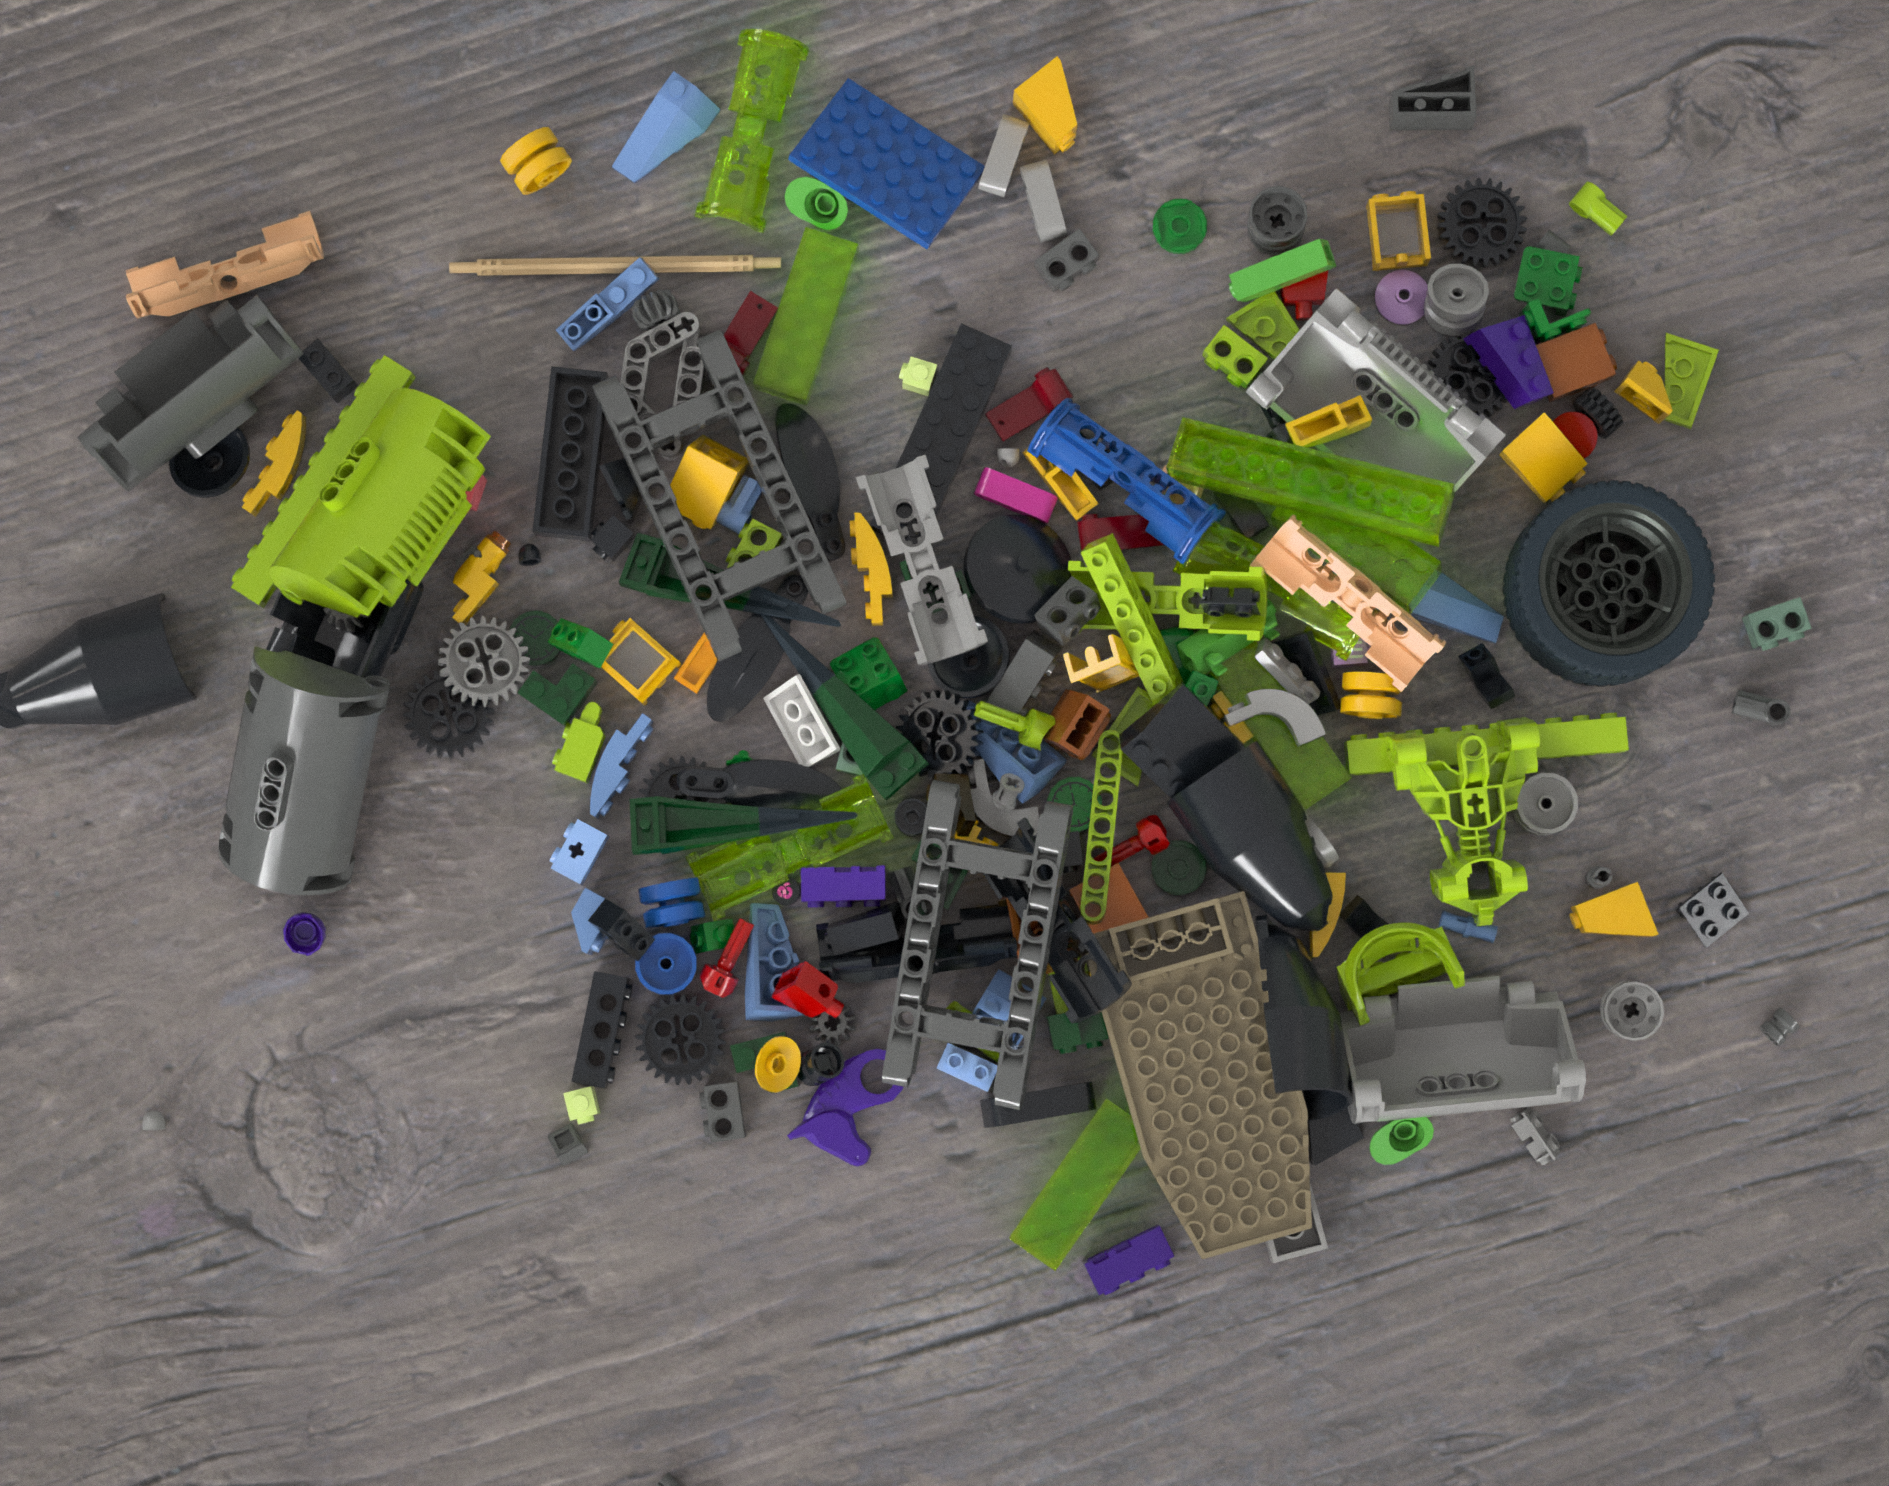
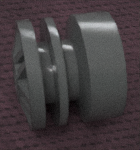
M1273 186L1259 192L1252 201L1247 223L1248 236L1253 245L1261 252L1270 255H1279L1296 248L1302 241L1308 218L1307 206L1303 198L1293 189L1284 186ZM1277 221L1281 222V226L1278 225L1276 229L1272 227V224H1275Z

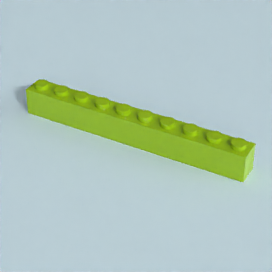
M385 355L381 360L377 359L373 363L369 371L371 375L367 382H362L357 387L354 393L355 400L351 406L347 405L344 407L339 416L341 421L335 429L331 428L324 438V443L326 444L320 453L316 451L308 463L310 468L305 475L301 474L293 485L295 491L289 499L285 498L278 508L279 515L274 522L270 521L266 525L262 533L264 535L259 545L255 544L247 555L248 562L244 568L240 567L232 577L231 581L234 583L231 588L262 608L266 606L277 589L269 575L271 565L318 499L319 492L351 445L362 436L392 391L397 388H409L416 378L411 371Z
M1616 712L1600 714L1601 719L1590 720L1589 715L1573 716V721L1562 722L1561 717L1545 719V724H1537L1540 735V747L1536 748L1537 760L1621 753L1629 750L1626 717H1617ZM1490 723L1488 729H1479L1478 725L1461 726L1462 731L1451 732L1450 727L1434 728V733L1423 734V729L1406 731V733L1416 732L1417 736H1422L1425 741L1426 754L1433 755L1436 760H1444L1450 767H1458L1456 747L1459 738L1463 734L1473 733L1481 737L1487 747L1501 746L1497 735V723ZM1395 732L1378 733V738L1367 739V734L1350 736L1351 740L1344 743L1347 776L1393 772L1392 762L1388 759L1386 735H1392ZM1472 739L1466 743L1465 752L1467 754H1472L1477 750V741Z

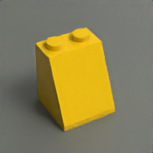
M1057 56L1017 87L1013 95V105L1025 120L1030 123V126L1053 154H1056L1059 150L1063 153L1072 147L1075 143L1073 139L1076 138L1077 121L1061 60Z
M1545 412L1499 454L1543 503L1549 499L1553 502L1566 491L1562 487L1570 480L1573 484L1576 483L1586 473L1583 468L1588 464Z
M703 434L687 447L670 484L681 515L691 519L695 526L711 530L717 524L716 520L727 500L730 501L749 465L747 458Z

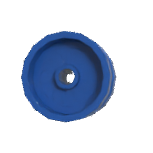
M698 878L670 881L638 889L641 904H659V907L649 909L643 913L645 928L672 927L706 917L702 902H685L686 898L697 896L701 892Z
M672 933L654 935L655 941L639 961L635 960V971L640 982L648 990L658 994H674L683 990L693 980L697 970V957L692 946L683 937ZM662 959H670L672 965L669 969L662 968L660 965Z

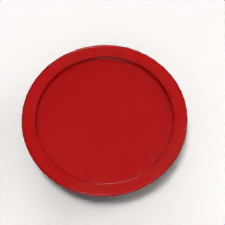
M1566 412L1554 419L1553 423L1583 459L1593 452L1597 444L1598 435L1597 429L1590 418L1579 412Z

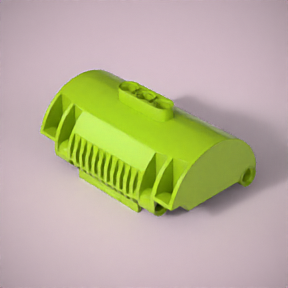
M409 388L393 390L362 436L351 445L320 490L318 499L271 565L269 575L273 583L286 598L294 603L302 604L306 600L356 618L360 614L369 616L379 601L384 605L393 607L407 586L405 580L408 579L416 587L419 585L472 507L466 499L467 495L465 492L472 491L486 470L477 459V456L491 436L467 416L435 397Z

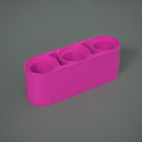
M984 467L974 490V494L984 500L1018 514L1035 518L1045 524H1048L1058 497L1047 491Z

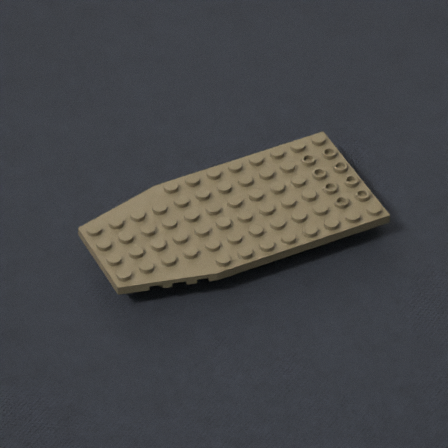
M1242 891L1094 933V936L1100 942L1118 972L1124 970L1132 982L1130 989L1119 1000L1101 1012L1142 1156L1201 1259L1311 1229L1308 1110L1302 1090L1275 1093L1263 1003L1269 1002L1268 991L1262 990L1261 982L1267 980L1266 969L1261 970L1258 937L1245 892ZM1089 960L1087 963L1090 974L1093 976L1097 971V964L1095 961Z

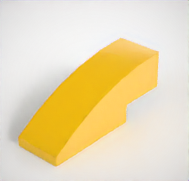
M1361 395L1340 404L1335 402L1288 422L1285 426L1296 449L1299 450L1333 441L1370 427L1372 417Z
M1028 448L1022 452L1075 520H1078L1099 504L1076 472L1071 477L1042 455L1036 458L1027 451Z
M1326 873L1333 894L1332 903L1328 908V925L1320 931H1310V958L1319 957L1336 926L1345 893L1346 873Z

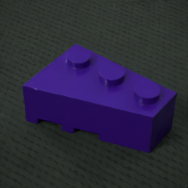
M1524 315L1481 328L1463 338L1466 344H1471L1481 357L1479 361L1482 366H1487L1496 378L1494 382L1514 409L1536 403L1554 393Z
M878 865L876 867L801 868V902L807 903L808 908H824V902H835L836 907H852V902H864V907H880V902H886L885 865Z

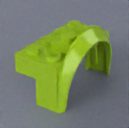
M1404 922L1381 926L1363 936L1352 948L1347 960L1336 967L1340 993L1348 1011H1353L1359 1026L1370 1022L1365 1010L1363 997L1391 995L1398 992V986L1419 984L1446 973L1455 989L1465 986L1464 971L1442 926L1432 929L1420 924ZM1415 938H1418L1419 940V946L1417 948ZM1402 952L1394 959L1385 963L1376 962L1386 955Z

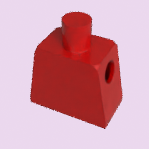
M1328 270L1280 289L1283 305L1296 306V320L1308 321L1313 315L1312 305H1322L1324 302Z
M806 961L782 973L771 996L773 999L811 1018L823 1012L836 1018L844 1007L842 1002L834 998L838 985Z

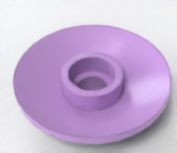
M1393 271L1384 276L1376 288V307L1379 313L1389 322L1399 325L1414 323L1424 315V302L1428 285L1421 276L1412 271ZM1406 291L1409 298L1406 300L1401 299L1399 292Z

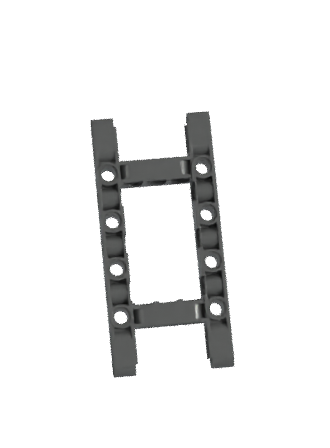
M721 330L697 339L701 352L699 356L715 388L640 421L623 383L620 384L616 376L594 384L592 388L712 650L720 662L742 652L738 639L740 638L724 604V601L798 568L814 605H818L822 614L825 615L847 605L726 339ZM731 391H738L742 394L743 399L738 403H733L728 399L727 395ZM728 418L785 541L774 549L766 552L765 550L760 551L757 556L742 563L738 561L727 570L714 574L707 571L702 561L700 549L687 521H684L679 511L676 497L663 469H660L655 459L653 450ZM629 436H637L641 440V444L636 448H630L625 441ZM760 441L765 444L766 450L760 454L755 453L751 449V444ZM659 486L664 490L665 494L659 499L652 498L649 495L650 488ZM782 491L788 494L790 500L786 504H779L776 502L774 495ZM676 537H683L687 540L688 545L686 548L679 550L674 548L672 541ZM801 542H808L811 544L813 552L808 555L801 554L797 546ZM705 587L710 590L711 597L705 601L700 600L696 597V590Z
M933 780L929 791L882 1082L909 1087L912 1074L916 1073L921 1037L1000 1052L993 1089L995 1105L1021 1110L1024 1103L1073 816V805L1047 801L1043 814H1040L1034 853L955 839L962 798L959 796L960 786L959 784ZM933 843L938 844L942 849L940 858L934 857L930 852ZM1043 864H1047L1052 868L1053 876L1051 879H1046L1042 876L1041 867ZM950 868L970 870L972 874L987 873L997 875L998 879H1019L1026 881L1025 884H1028L1030 888L1027 908L1023 911L1018 940L1021 946L1018 963L1014 966L1009 994L1011 1005L1007 1021L927 1005ZM923 899L929 900L933 906L930 914L925 913L921 908ZM1033 921H1039L1043 925L1044 931L1042 935H1037L1032 931L1031 924ZM914 955L922 958V969H917L913 966L912 957ZM1023 977H1029L1033 980L1034 988L1032 991H1028L1022 986ZM904 1011H909L913 1014V1024H907L903 1020ZM1013 1033H1020L1024 1037L1023 1046H1017L1013 1042Z

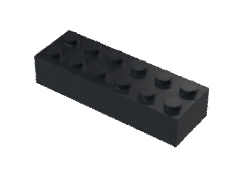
M551 366L532 530L536 536L591 542L605 415L592 385L610 378L607 372Z

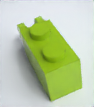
M596 702L586 704L580 719L574 718L572 723L568 722L562 735V738L566 739L562 749H557L552 764L556 765L554 769L556 772L585 783H589L606 738L603 729L598 727L601 719L600 715H602L603 711Z

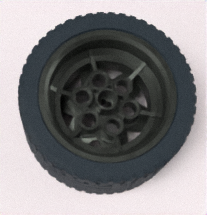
M1618 480L1598 481L1594 484H1585L1583 487L1579 486L1561 495L1523 529L1520 536L1516 539L1513 545L1514 548L1510 551L1509 559L1505 565L1506 573L1503 575V595H1505L1503 602L1504 607L1507 609L1505 612L1507 619L1510 620L1509 625L1512 631L1514 630L1516 639L1522 643V648L1531 654L1530 657L1534 661L1537 660L1541 667L1549 669L1550 673L1559 675L1564 680H1572L1573 683H1585L1587 686L1597 685L1598 687L1609 684L1610 686H1615L1637 680L1665 666L1681 655L1690 646L1689 643H1692L1697 638L1698 633L1705 625L1704 621L1709 616V608L1712 607V596L1715 592V587H1713L1715 582L1713 570L1715 568L1714 562L1711 561V550L1707 547L1706 537H1703L1701 534V528L1694 523L1696 522L1694 518L1686 513L1687 510L1677 505L1678 502L1674 499H1669L1665 493L1657 492L1655 488L1650 486L1644 487L1640 483L1632 484L1631 481L1618 482ZM1616 536L1630 541L1637 547L1625 552L1620 551ZM1584 539L1583 555L1567 552L1574 543ZM1600 550H1606L1611 554L1610 563H1604L1600 560ZM1626 562H1631L1636 566L1637 573L1635 576L1626 573L1624 569ZM1581 565L1587 568L1589 573L1587 579H1581L1577 576V566ZM1653 572L1657 582L1656 594L1644 585V581ZM1604 580L1607 585L1611 586L1609 590L1605 589V587L1603 586L1602 582ZM1557 583L1566 589L1565 593L1560 597L1557 592ZM1628 590H1635L1638 593V603H1631L1627 599ZM1580 593H1585L1590 597L1591 604L1589 607H1584L1579 603L1578 596ZM1606 605H1610L1616 610L1615 619H1609L1604 615V607ZM1627 618L1642 622L1635 630L1624 634ZM1584 621H1588L1590 623L1591 632L1583 629L1577 624H1580Z

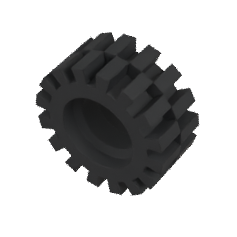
M1590 386L1572 402L1576 412L1582 413L1592 420L1597 429V434L1601 438H1608L1624 423L1618 409L1614 408V404L1611 401L1609 402L1604 394L1602 395L1601 391L1596 390L1595 387Z

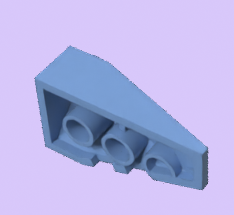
M673 71L643 115L613 163L612 168L633 183L637 182L673 153H677L687 143L705 133L721 111L720 108L695 85Z
M1405 558L1392 599L1417 620L1494 644L1496 643L1504 616L1432 565Z
M969 700L966 709H976L977 704ZM974 715L972 716L973 719H981ZM981 719V722L976 725V729L983 730L984 733L977 735V739L982 741L983 745L975 746V748L1000 782L1002 775L1007 773L1017 775L1023 780L1024 789L1016 797L1021 803H1025L1039 794L1067 761L1043 740L1041 742L1042 751H1038L1020 744L1018 739L1019 732L984 719Z
M751 903L749 922L754 924V927L748 937L745 982L746 1020L773 1022L803 1016L804 1014L771 997L782 973L797 966L799 963L796 953L794 954L788 938L790 935L780 907L775 904Z

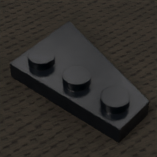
M1312 630L1270 641L1272 644L1278 645L1286 659L1290 663L1296 664L1300 668L1303 677H1306L1307 681H1313L1320 690L1319 697L1309 704L1316 715L1340 709V700Z

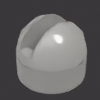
M997 448L998 462L1003 467L1015 466L1019 461V448Z
M158 1111L147 1112L142 1121L143 1131L165 1130L163 1114Z

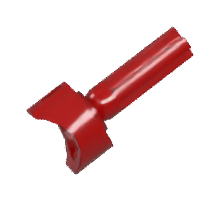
M1150 815L1136 822L1138 835H1134L1113 847L1111 867L1142 851L1144 848L1149 850L1153 856L1168 848L1170 843L1166 838L1167 831L1157 815ZM1105 851L1092 859L1098 862L1106 859L1107 853Z
M739 918L717 965L705 963L700 973V979L705 990L722 998L733 993L739 979L730 971L734 968L754 924Z

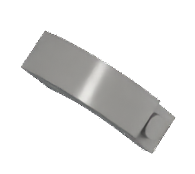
M1263 689L1247 693L1245 698L1248 706H1244L1243 702L1228 708L1229 714L1223 717L1227 727H1231L1258 715L1275 716L1288 726L1297 747L1323 737L1326 734L1318 716L1306 702L1291 693L1276 689Z
M984 759L974 760L975 764L972 768H968L970 784H976V789H971V795L977 818L994 832L1007 837H1013L1019 828L1017 822L1025 817L1034 829L1033 836H1036L1039 824L1038 808L1031 807L1011 811L997 808L992 802L993 798L989 791Z

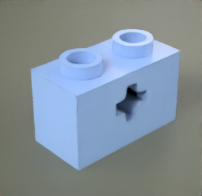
M577 819L575 824L571 822L563 835L566 841L562 848L557 847L550 862L553 863L551 869L583 885L610 836ZM580 843L583 844L581 849L584 851V855H577L574 859V852L571 851V848L573 846L578 847Z
M948 1043L937 1065V1069L988 1092L996 1075L998 1065Z

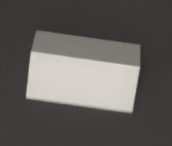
M800 674L794 676L763 698L799 764L812 767L840 751L837 741Z

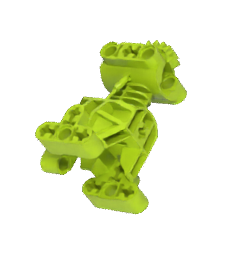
M1527 717L1497 721V735L1501 746L1487 747L1481 737L1473 733L1463 734L1459 738L1456 747L1459 770L1452 769L1444 760H1436L1433 755H1427L1424 738L1420 735L1417 736L1416 732L1386 735L1388 759L1392 762L1396 791L1409 789L1423 813L1435 821L1441 835L1440 841L1447 855L1441 869L1430 870L1432 893L1440 901L1471 913L1474 923L1478 927L1492 925L1495 910L1520 892L1528 890L1524 866L1514 859L1501 860L1506 830H1504L1506 813L1518 807L1519 802H1517V799L1525 781V774L1538 772L1536 748L1540 747L1539 729L1537 723ZM1472 739L1476 740L1478 743L1477 750L1472 754H1467L1465 752L1466 743ZM1501 819L1500 829H1497L1495 848L1492 853L1489 851L1491 844L1488 841L1490 835L1487 828ZM1439 820H1448L1458 827L1456 835L1459 837L1457 844L1460 850L1454 852L1448 835L1445 836ZM1483 861L1488 868L1490 881L1488 889L1468 890L1467 877H1470V874H1472L1471 864Z

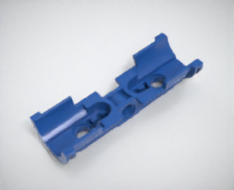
M1070 398L1064 399L1049 414L1036 432L1027 450L1036 458L1042 455L1071 477L1074 475L1075 470L1078 469L1100 486L1108 478L1130 493L1124 503L1149 521L1145 531L1174 551L1173 557L1182 564L1188 560L1202 535L1214 521L1220 522L1226 514L1224 509H1218L1219 506L1216 503L1210 506L1155 466L1151 460L1125 444L1088 416L1081 413L1080 405L1073 403V400ZM1082 429H1089L1094 433L1095 437L1085 439L1080 435V431ZM1099 438H1101L1102 442H1099L1098 446H1096ZM1105 449H1109L1111 452L1106 453ZM1179 494L1184 498L1185 502L1175 504L1170 500L1169 496Z

